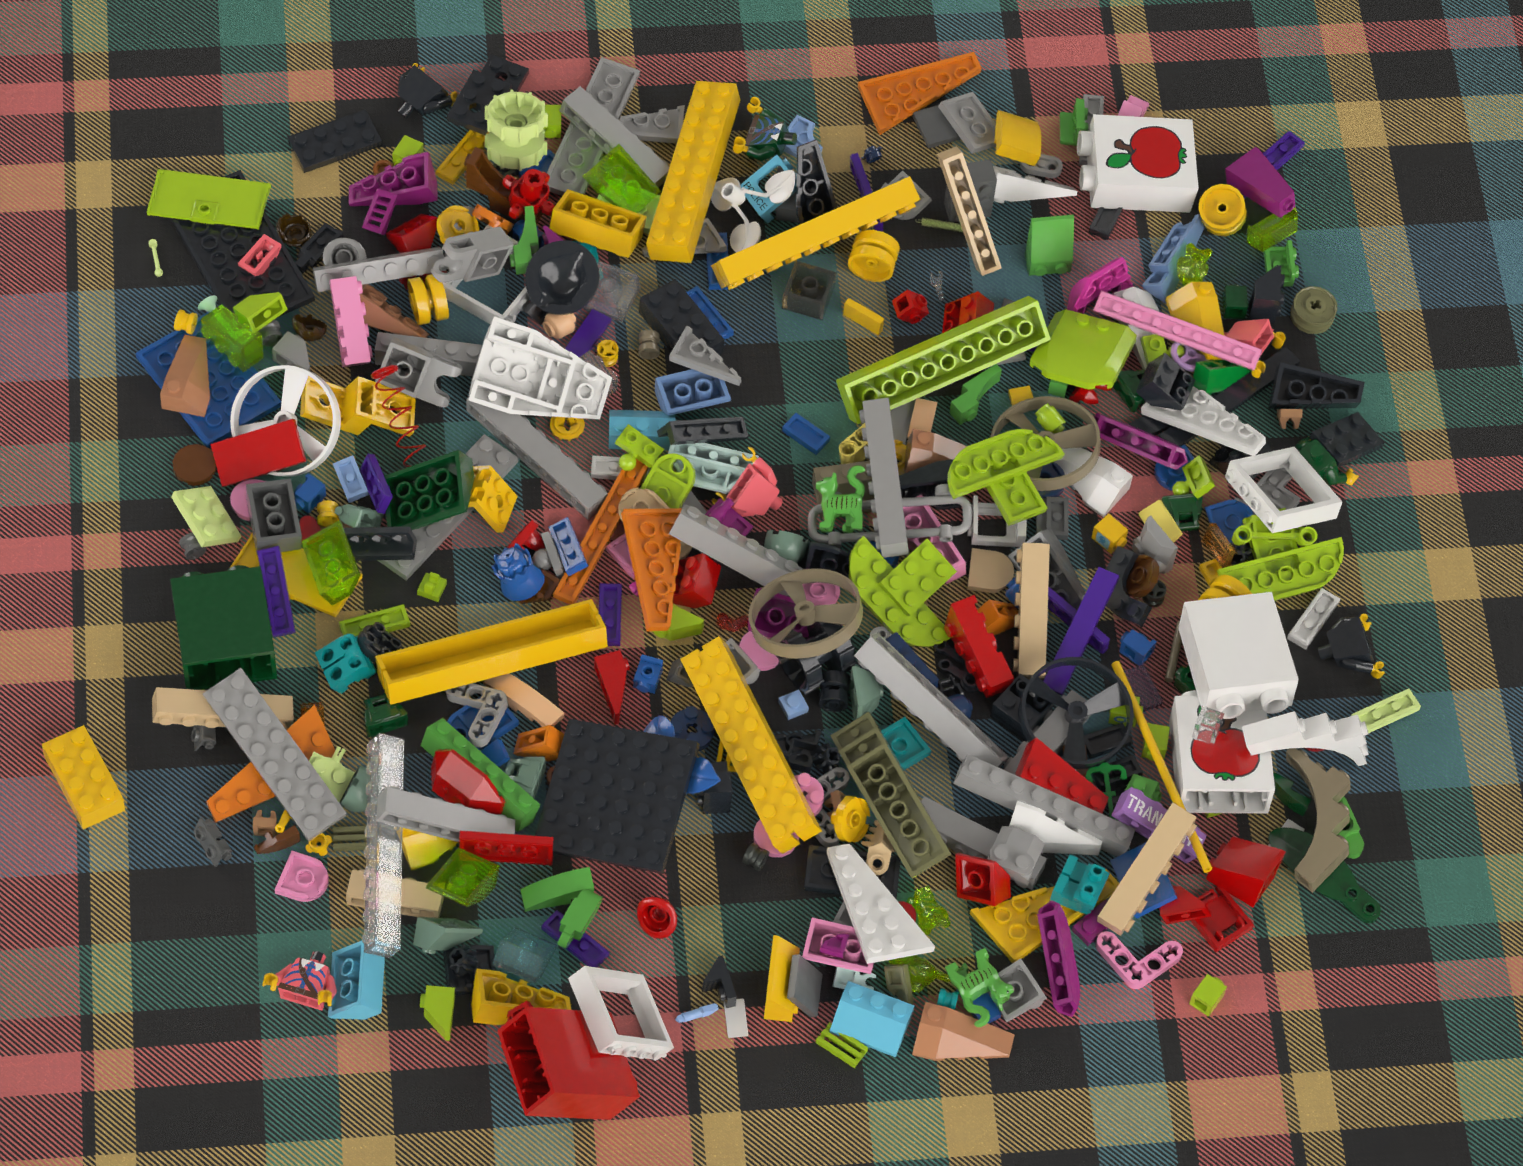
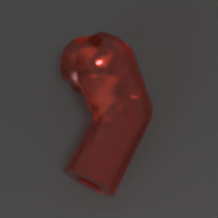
M720 613L716 618L719 628L731 632L747 626L749 617L746 614L735 620L729 618L726 613Z

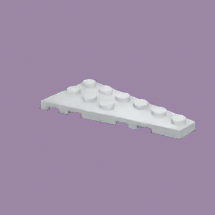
M1194 386L1182 410L1151 406L1148 402L1141 407V413L1145 416L1254 457L1266 444L1265 436L1249 424H1243L1238 420L1237 415L1227 412L1225 406L1205 391L1198 390Z
M850 844L827 847L829 862L867 964L934 952L935 945Z

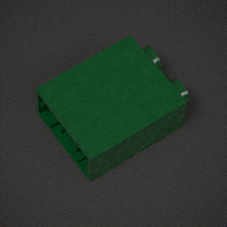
M237 565L229 568L227 571L208 574L189 572L182 577L170 579L186 689L202 690L212 688L240 668H242L251 682L277 679L275 651L261 566L249 568Z

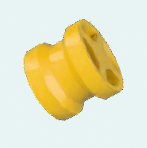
M180 309L175 318L174 330H184L187 334L192 335L197 325L198 314L193 312L188 314L185 310Z
M603 340L598 344L597 361L600 365L611 367L617 363V343L612 340Z
M326 500L317 504V512L319 513L317 523L320 526L333 527L339 523V516L335 513V508L339 506L338 503Z

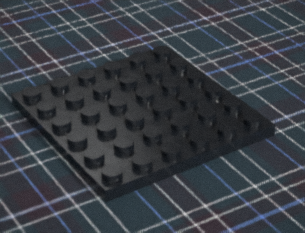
M569 719L535 836L553 837L554 854L664 874L700 744L692 740Z

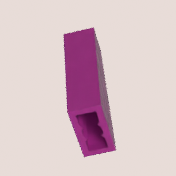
M1254 147L1225 168L1228 185L1238 189L1240 193L1279 218L1295 208L1293 189L1257 147Z

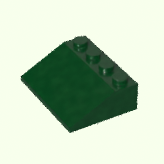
M456 450L385 475V480L393 496L386 510L387 527H410L411 530H415L467 512L474 482L472 458L460 450Z

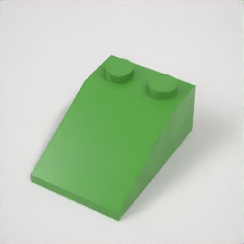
M1074 215L1031 218L1025 249L1029 276L1071 272L1073 263Z

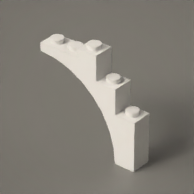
M1294 711L1242 726L1246 747L1251 755L1289 748H1320L1344 754L1354 760L1358 766L1367 764L1365 756L1369 755L1365 735L1369 733L1365 721L1361 722L1358 715L1336 721L1330 720L1327 713L1299 719Z

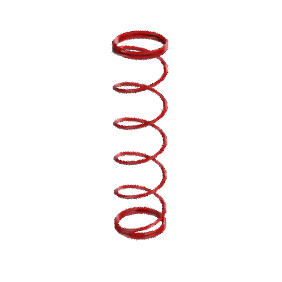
M390 365L374 371L371 374V378H380L375 384V388L377 390H398L385 399V401L382 404V407L387 410L405 409L390 421L389 426L393 429L413 428L410 431L406 432L404 435H402L396 442V446L399 448L409 449L420 447L419 449L411 453L409 456H407L403 462L404 466L411 467L405 464L406 460L416 452L425 448L426 445L423 444L408 447L398 445V442L404 436L419 428V425L409 427L391 426L393 420H395L398 416L405 413L406 411L410 410L412 406L400 408H386L384 406L385 402L388 399H390L392 396L405 389V387L392 389H379L377 387V384L382 379L398 370L397 365Z

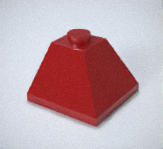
M420 214L385 234L399 253L431 248L438 217Z
M962 853L955 854L958 898L996 906L1011 897L1010 875L996 861Z

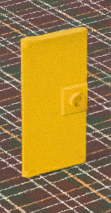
M253 533L231 567L237 565L249 568L260 566ZM303 548L281 552L289 598L336 618L355 587L359 584L363 574Z

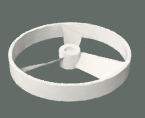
M280 365L269 367L256 373L242 386L232 406L230 424L232 437L290 419H295L297 425L295 411L308 376L317 381L326 392L333 414L332 432L327 445L324 446L297 426L302 447L313 462L296 471L268 473L270 475L292 477L312 471L321 465L331 454L339 437L341 415L339 404L333 391L318 375L300 367ZM285 370L281 411L275 415L274 420L239 426L240 409L245 396L252 386L268 374Z

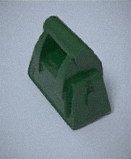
M1144 369L1121 371L1113 385L1114 390L1133 413L1146 403L1136 393L1145 372Z
M1193 494L1162 497L1161 500L1181 531L1199 530V522L1197 520L1201 516L1203 496L1198 499Z
M386 693L363 700L366 708L364 711V722L367 737H373L408 725V715L405 709L399 703L390 705Z

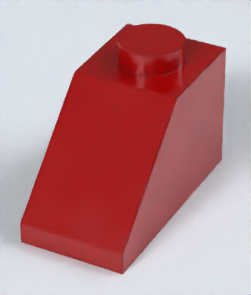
M1173 886L1177 899L1160 907V916L1166 924L1211 917V912L1206 904L1181 886Z

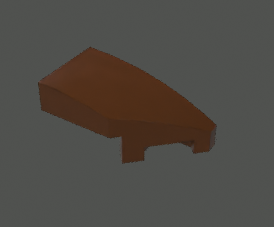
M542 569L541 571L545 577L542 588L531 598L518 602L528 604L550 600L560 579Z
M295 825L275 837L268 831L264 835L266 840L256 844L253 848L257 854L286 849L300 842V832Z

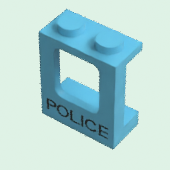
M776 155L741 184V188L744 187L748 190L764 193L758 185L761 179L777 166H781L784 171L791 170L794 167L786 158L782 160ZM795 173V185L791 196L796 192L797 173ZM745 193L747 200L764 221L769 223L774 219L771 212L782 203L775 204L768 197L764 198Z

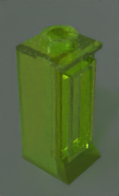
M1293 209L1281 218L1272 214L1253 226L1248 225L1247 244L1263 252L1296 233L1298 212Z

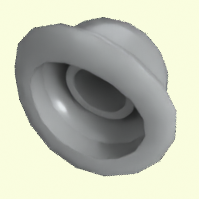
M337 238L329 242L323 252L325 266L367 258L362 245L350 238Z

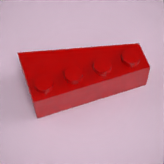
M972 595L950 605L944 630L946 635L953 640L958 655H962L965 660L968 672L975 677L978 689L984 692L986 698L1004 692L1013 682L1014 677L1002 652L996 651V639L993 633L988 634L985 625L986 618L983 612L978 613L975 607L978 601L975 595Z
M1037 737L1026 745L1015 772L1016 776L1103 814L1108 796Z

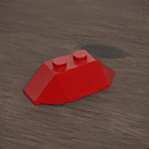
M454 749L435 751L431 765L432 791L449 803H459L468 808L483 809L491 814L502 815L505 800L502 796H499L496 787L485 773Z

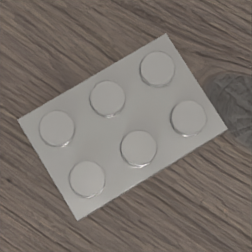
M974 92L941 101L938 106L971 154L996 146L994 144L996 123Z

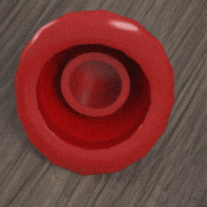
M653 896L644 898L639 902L637 918L644 932L657 939L669 937L677 926V914L673 905L665 898Z

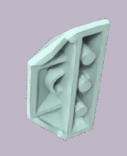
M707 443L670 445L668 454L682 455L692 463L696 475L693 486L724 494L730 492L749 463L753 465L752 461L743 459L742 453L748 458L752 457L753 454ZM677 460L673 464L677 472H681L684 468L681 460Z

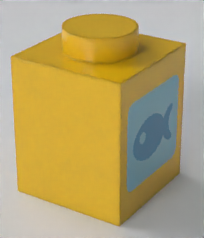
M1107 514L1094 526L1091 538L1112 554L1117 546L1123 548L1127 543L1128 529L1110 514Z

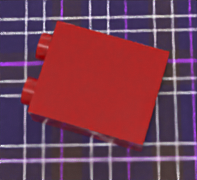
M525 1007L497 1030L525 1116L611 1120L640 1097L637 1081L632 1075L627 1057L598 1052L581 1010ZM608 1012L617 1034L620 1035L617 1031L612 1013Z

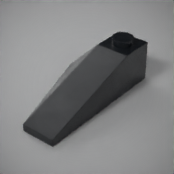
M816 139L797 147L796 215L800 225L838 208Z
M954 459L936 461L899 475L902 498H913L921 494L923 497L935 496V487L937 485L948 484V471ZM960 504L929 505L935 506V509L938 510L962 508Z
M810 542L804 559V569H826L838 572L849 578L850 553L832 545Z

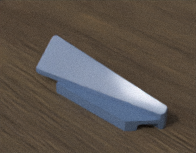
M1200 214L1194 215L1192 222L1183 225L1181 222L1175 224L1148 265L1153 273L1142 284V287L1165 304L1166 297L1174 293L1204 230Z

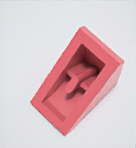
M264 234L239 261L238 266L254 276L262 275L270 266L269 263L275 257L277 258L282 246ZM263 250L269 251L264 254L265 257H263ZM252 259L257 260L258 265L255 268H253L254 265L251 264Z

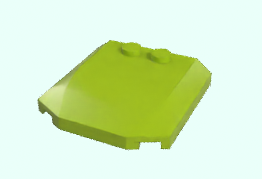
M1065 309L1054 314L1047 327L1051 340L1037 346L1030 359V366L1032 368L1034 366L1042 371L1041 374L1048 379L1084 389H1095L1096 385H1107V389L1112 388L1136 343L1137 335L1126 325Z

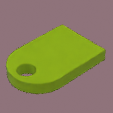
M673 453L663 455L654 463L640 489L652 490L669 508H681L695 483V469L692 463L682 455ZM677 460H681L684 464L681 472H675L673 469V464Z

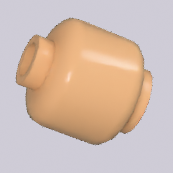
M548 313L544 318L543 328L549 337L561 339L574 331L576 317L574 313L568 315Z

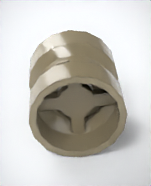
M654 330L641 331L638 335V342L640 344L638 355L648 360L659 357L660 347L658 344L660 342V334Z

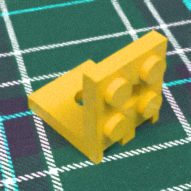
M491 465L473 466L474 482L468 507H474L496 533H502L506 528L518 496Z

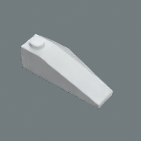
M1131 287L1114 292L1115 296L1159 311L1152 295L1147 291ZM1118 321L1119 324L1128 326L1137 335L1136 343L1132 349L1142 369L1146 370L1147 364L1140 338L1153 335V333Z
M1083 448L1062 449L1065 453L1064 457L1054 461V463H1057L1066 475L1081 467L1090 458L1092 452ZM1099 456L1091 472L1071 486L1082 496V501L1086 506L1104 518L1130 489L1133 475L1116 463Z
M1017 801L1009 827L1018 828L1038 837L1045 843L1042 853L1099 855L1102 845L1101 840L1080 829L1071 830L1064 824L1065 821L1059 818L1054 821L1045 816L1046 811Z

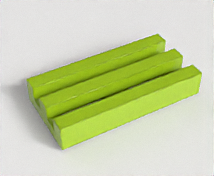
M829 1022L826 1029L817 1037L816 1043L855 1068L867 1053L868 1047L855 1038L839 1033V1038L830 1033L832 1023ZM828 1038L829 1040L837 1044L840 1048L846 1050L856 1058L853 1059L852 1057H850L843 1051L839 1050L838 1048H836L824 1039Z

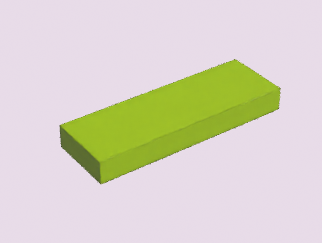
M403 604L339 621V627L342 636L353 634L356 637L365 626L373 625L375 622L383 624L386 631L393 632L410 627V621Z

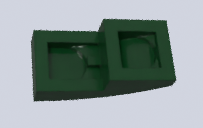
M1273 772L1275 796L1288 808L1304 817L1311 799L1293 791V781Z

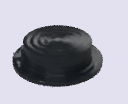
M567 240L549 243L533 255L527 266L525 285L528 295L536 306L547 313L554 315L572 314L585 307L594 297L599 285V267L591 252L581 244Z

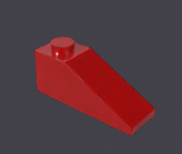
M620 650L594 657V670L615 725L619 724L627 671L630 670L628 659L626 657L623 658Z

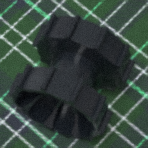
M815 622L807 626L808 639L805 640L801 632L798 633L792 629L780 643L800 645L816 642L833 635L843 627L841 624ZM850 639L838 648L815 657L794 659L776 656L784 670V674L788 676L795 685V688L803 691L805 695L819 688V684L824 682L821 671L822 664H825L828 670H837L845 673L850 671L853 665L857 664L854 656L855 648L852 646Z

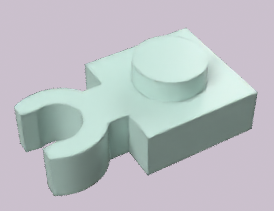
M836 967L833 987L845 989L847 982L850 981L873 990L874 987L867 986L865 981L869 977L876 978V975L873 973L861 975L859 971Z

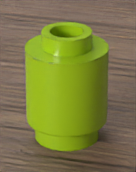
M1049 403L1045 404L1035 413L1037 416L1036 420L1045 431L1056 434L1065 429L1063 425L1066 421L1055 407H1051Z

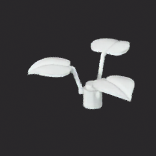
M786 170L773 175L765 184L767 193L748 190L744 187L741 188L740 182L735 178H725L715 183L711 196V201L715 208L720 211H727L734 207L744 220V224L738 225L730 236L731 247L736 253L757 244L761 236L760 225L757 222L749 223V220L738 206L745 201V193L764 198L769 197L770 201L775 204L782 203L793 192L796 177L793 170Z

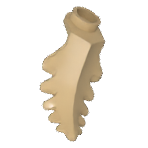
M875 820L874 824L877 827L869 828V831L874 834H866L864 837L869 841H862L861 844L869 847L866 864L875 875H881L889 867L891 853L896 851L878 820ZM874 860H881L882 866L875 868L873 866Z

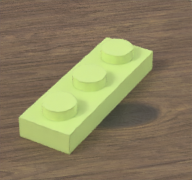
M1407 689L1357 711L1351 716L1358 715L1361 722L1365 721L1368 733L1419 711L1421 705L1411 690Z

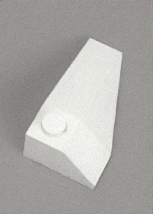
M993 166L997 178L994 195L995 202L1004 203L1005 200L1014 202L1077 196L1078 191L1073 187L1048 180L1042 183L1041 179L1028 175L1023 178L1016 171Z

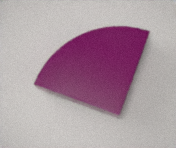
M837 934L835 937L826 939L821 945L820 953L843 958L849 935Z

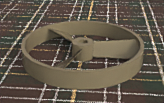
M1042 396L1021 401L1007 409L998 418L992 429L991 437L997 436L1003 427L1011 421L1021 429L1033 430L1032 433L1042 437H1049L1061 449L1095 447L1090 458L1081 467L1069 474L1055 478L1040 479L1042 466L1027 471L1028 476L1038 491L1062 489L1077 483L1091 472L1100 455V431L1096 420L1083 406L1065 398ZM1049 403L1055 409L1077 415L1088 425L1056 434L1049 431L1039 433L1023 413L1040 409Z
M826 569L798 570L774 579L757 593L749 608V623L753 637L759 646L776 656L794 659L819 656L843 645L855 634L863 617L862 602L856 585L846 576ZM819 582L837 585L850 592L857 602L814 606V603L806 600L802 584ZM785 590L796 604L794 610L797 620L768 639L756 629V617L769 599ZM815 622L845 625L833 635L816 642L800 645L780 643L797 623L802 626H809Z

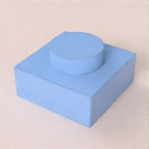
M799 690L778 698V703L788 720L805 714L809 710Z

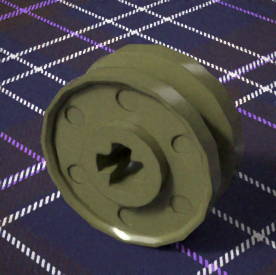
M1309 286L1303 288L1296 294L1293 300L1290 318L1293 324L1303 332L1308 334L1323 333L1332 326L1338 310L1337 301L1328 290L1321 287Z

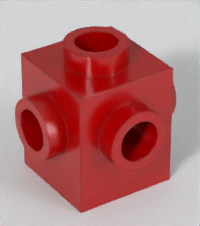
M907 289L892 300L896 315L902 321L914 325L929 314L927 300L922 294Z

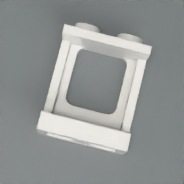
M973 496L972 504H970L972 522L967 531V536H971V545L1020 547L1023 542L1025 543L1026 520L1008 526L1006 523V536L1003 537L978 535V515L1002 516L996 504L978 503V496Z

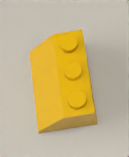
M773 935L764 1019L792 1022L793 1014H798V1007L787 998L792 955H798L800 948L777 935Z

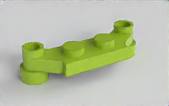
M1251 515L1248 523L1239 526L1234 531L1232 542L1240 546L1248 543L1252 538L1293 539L1300 547L1312 545L1317 540V532L1312 527L1304 528L1302 526L1271 533L1257 515Z

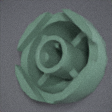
M768 530L764 547L772 549L779 556L798 564L805 558L810 541L807 539L803 542V536L779 530L778 534H773V530Z
M360 765L350 781L346 793H344L340 801V805L352 812H363L371 805L376 806L378 796L380 795L378 793L380 783L377 776L369 769Z

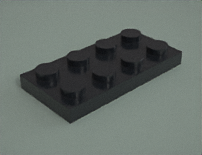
M366 109L287 136L288 143L304 173L382 146V140Z
M809 845L804 891L842 895L827 856V847ZM856 851L866 863L868 852ZM891 855L887 871L876 876L894 898L897 899L901 859L899 856ZM879 859L874 860L873 866L880 868L882 861Z

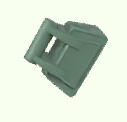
M350 504L335 508V513L339 516L340 520L353 528L380 527L384 516L383 513H377L376 510Z
M545 757L510 758L504 773L535 799L546 771ZM514 770L517 771L516 776H512Z

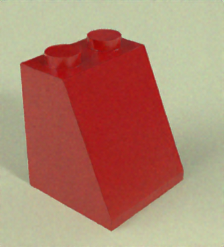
M1232 837L1227 844L1223 843L1217 852V855H1219L1217 859L1213 857L1210 860L1212 870L1208 872L1206 880L1225 889L1229 894L1253 908L1275 878L1286 852L1275 847Z

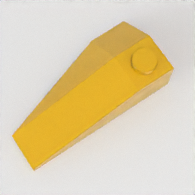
M1190 282L1166 297L1165 301L1172 317L1224 335L1218 298L1212 282ZM1200 351L1207 360H1223Z
M395 826V833L411 871L434 863L439 859V856L448 850H452L458 843L449 839Z
M476 969L471 1002L473 1023L504 1025L508 1019L506 1018L507 1012L525 1001H529L533 1007L571 1010L570 998L568 996L543 987L540 989L533 988L527 985V981L522 979L519 982L506 978L507 974L500 971Z

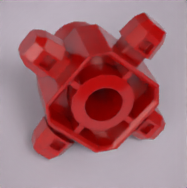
M530 169L518 181L512 175L505 176L502 184L505 188L511 190L509 196L511 206L509 210L510 217L517 219L522 214L525 215V206H533L535 216L540 210H542V213L552 216L555 204L550 200L547 201L550 193L548 185L550 176L547 173L537 169Z

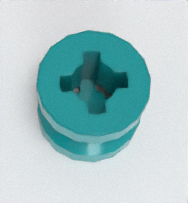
M941 988L937 1005L955 1010L959 992L954 991L950 993L946 989Z

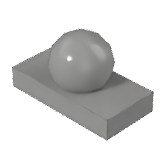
M547 531L541 534L546 549H539L534 553L533 564L540 570H548L553 567L557 578L561 580L565 571L550 532Z

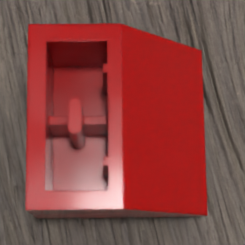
M977 291L945 304L942 333L994 311V303Z
M704 553L679 560L672 603L695 609L712 604L721 566Z

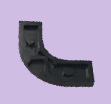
M1117 546L1106 570L1119 575V579L1106 605L1119 618L1143 627L1152 607L1131 598L1126 588L1128 576L1139 555Z

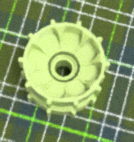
M510 90L508 93L498 96L494 95L489 105L485 106V120H487V131L489 132V134L485 135V148H487L488 160H492L499 165L500 169L508 168L522 171V169L534 165L538 166L542 157L547 155V141H545V130L543 129L548 126V113H545V101H540L532 95V92L524 93Z

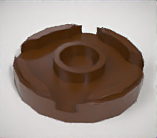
M198 444L187 445L181 448L175 454L172 462L177 479L192 486L203 485L210 481L217 470L212 450Z
M1148 555L1138 556L1126 582L1129 596L1133 598L1144 597L1156 585L1159 577V565L1152 557Z

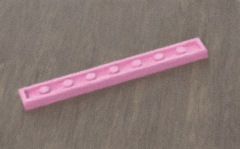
M1102 290L1093 309L1094 312L1253 371L1262 353V349Z

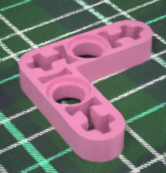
M1104 931L1098 935L1096 940L1097 951L1127 986L1132 989L1143 988L1177 964L1183 953L1181 944L1176 941H1168L1138 962L1112 932ZM1103 940L1106 942L1111 941L1110 947L1107 944L1103 946ZM1168 950H1170V951L1175 950V951H1176V954H1175V955H1174V954H1170L1169 956L1166 957V960H1164L1163 957H1165V956L1167 955ZM1122 955L1127 958L1128 963L1119 965L1116 963L1115 958ZM1155 960L1159 962L1160 968L1153 970L1148 966V962ZM1133 974H1134L1135 976L1140 975V976H1141L1140 981H1139L1138 979L1133 980V979H1132Z

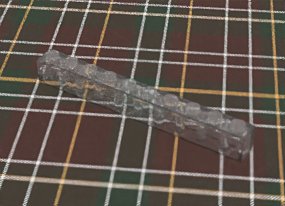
M379 733L367 745L368 764L366 773L369 776V782L366 786V795H368L365 815L367 816L365 837H367L364 851V857L366 858L364 879H366L363 893V899L365 900L363 921L365 926L362 942L364 943V953L390 958L400 950L402 827L376 821L378 796L387 786L398 787L403 790L404 739Z

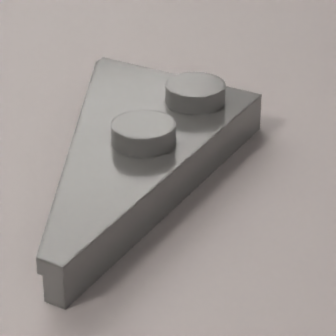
M708 218L704 219L694 254L726 252V244ZM647 246L643 247L642 253L644 257H650Z
M686 326L669 355V361L739 386L741 384V377L738 376L737 372L733 368L729 369L723 363V358L712 348L708 347L702 338L699 340L692 333V329Z

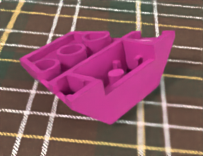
M1123 257L1115 258L1079 280L1070 291L1067 310L1085 314L1086 306L1098 299L1101 290L1108 293L1111 290L1118 292L1133 287V283L1130 281L1131 276L1127 273L1128 267Z

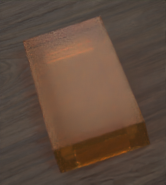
M1209 523L1202 541L1222 568L1229 567L1236 550L1216 523Z

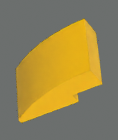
M998 110L994 144H996L995 154L1035 166L1041 156V130L1038 122Z

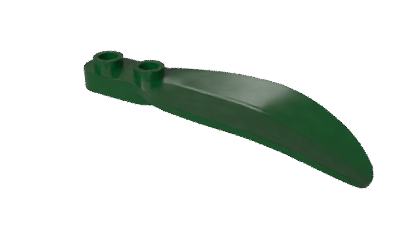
M1283 827L1271 831L1268 840L1271 847L1282 849L1286 852L1282 862L1295 874L1294 869L1305 857L1314 836L1298 829ZM1345 861L1315 890L1330 899L1340 901L1364 923H1373L1380 916L1381 907L1379 903L1357 884L1352 871ZM1353 891L1356 897H1350L1348 892ZM1366 907H1371L1373 912H1367Z

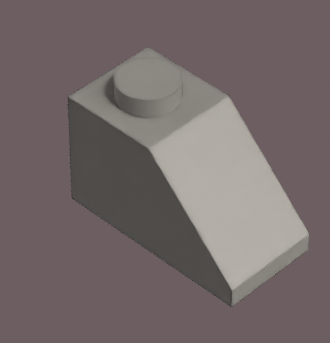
M287 331L272 348L273 361L279 365L296 366L310 371L306 342L299 335H294Z

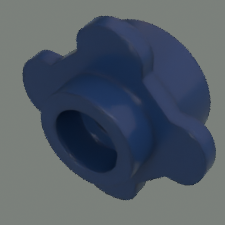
M871 146L865 149L864 156L861 159L866 160L867 164L878 161L882 158L880 152L883 149L882 146L877 148L876 146Z

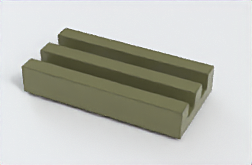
M379 825L333 827V852L380 850ZM361 840H375V842L338 844V841L360 842Z

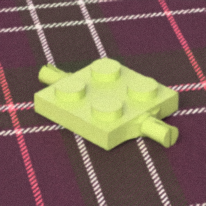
M337 746L332 758L313 752L309 762L340 803L355 774L354 771L340 763L346 750L342 748L339 756H337L341 747Z

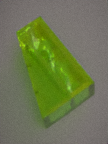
M220 305L201 318V332L206 339H211L214 342L215 347L220 353H225L228 356L230 363L234 367H238L242 372H245L264 358L262 334L258 331L256 333L251 332L249 324L246 322L244 324L237 321L238 317L234 313Z

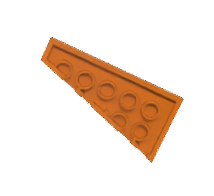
M682 508L623 509L621 513L646 631H668L671 625L672 601L676 587L675 579L678 572L681 540L673 537L669 532Z
M315 705L287 729V732L308 761L313 752L332 758L335 748ZM250 762L209 798L206 803L215 823L276 796Z

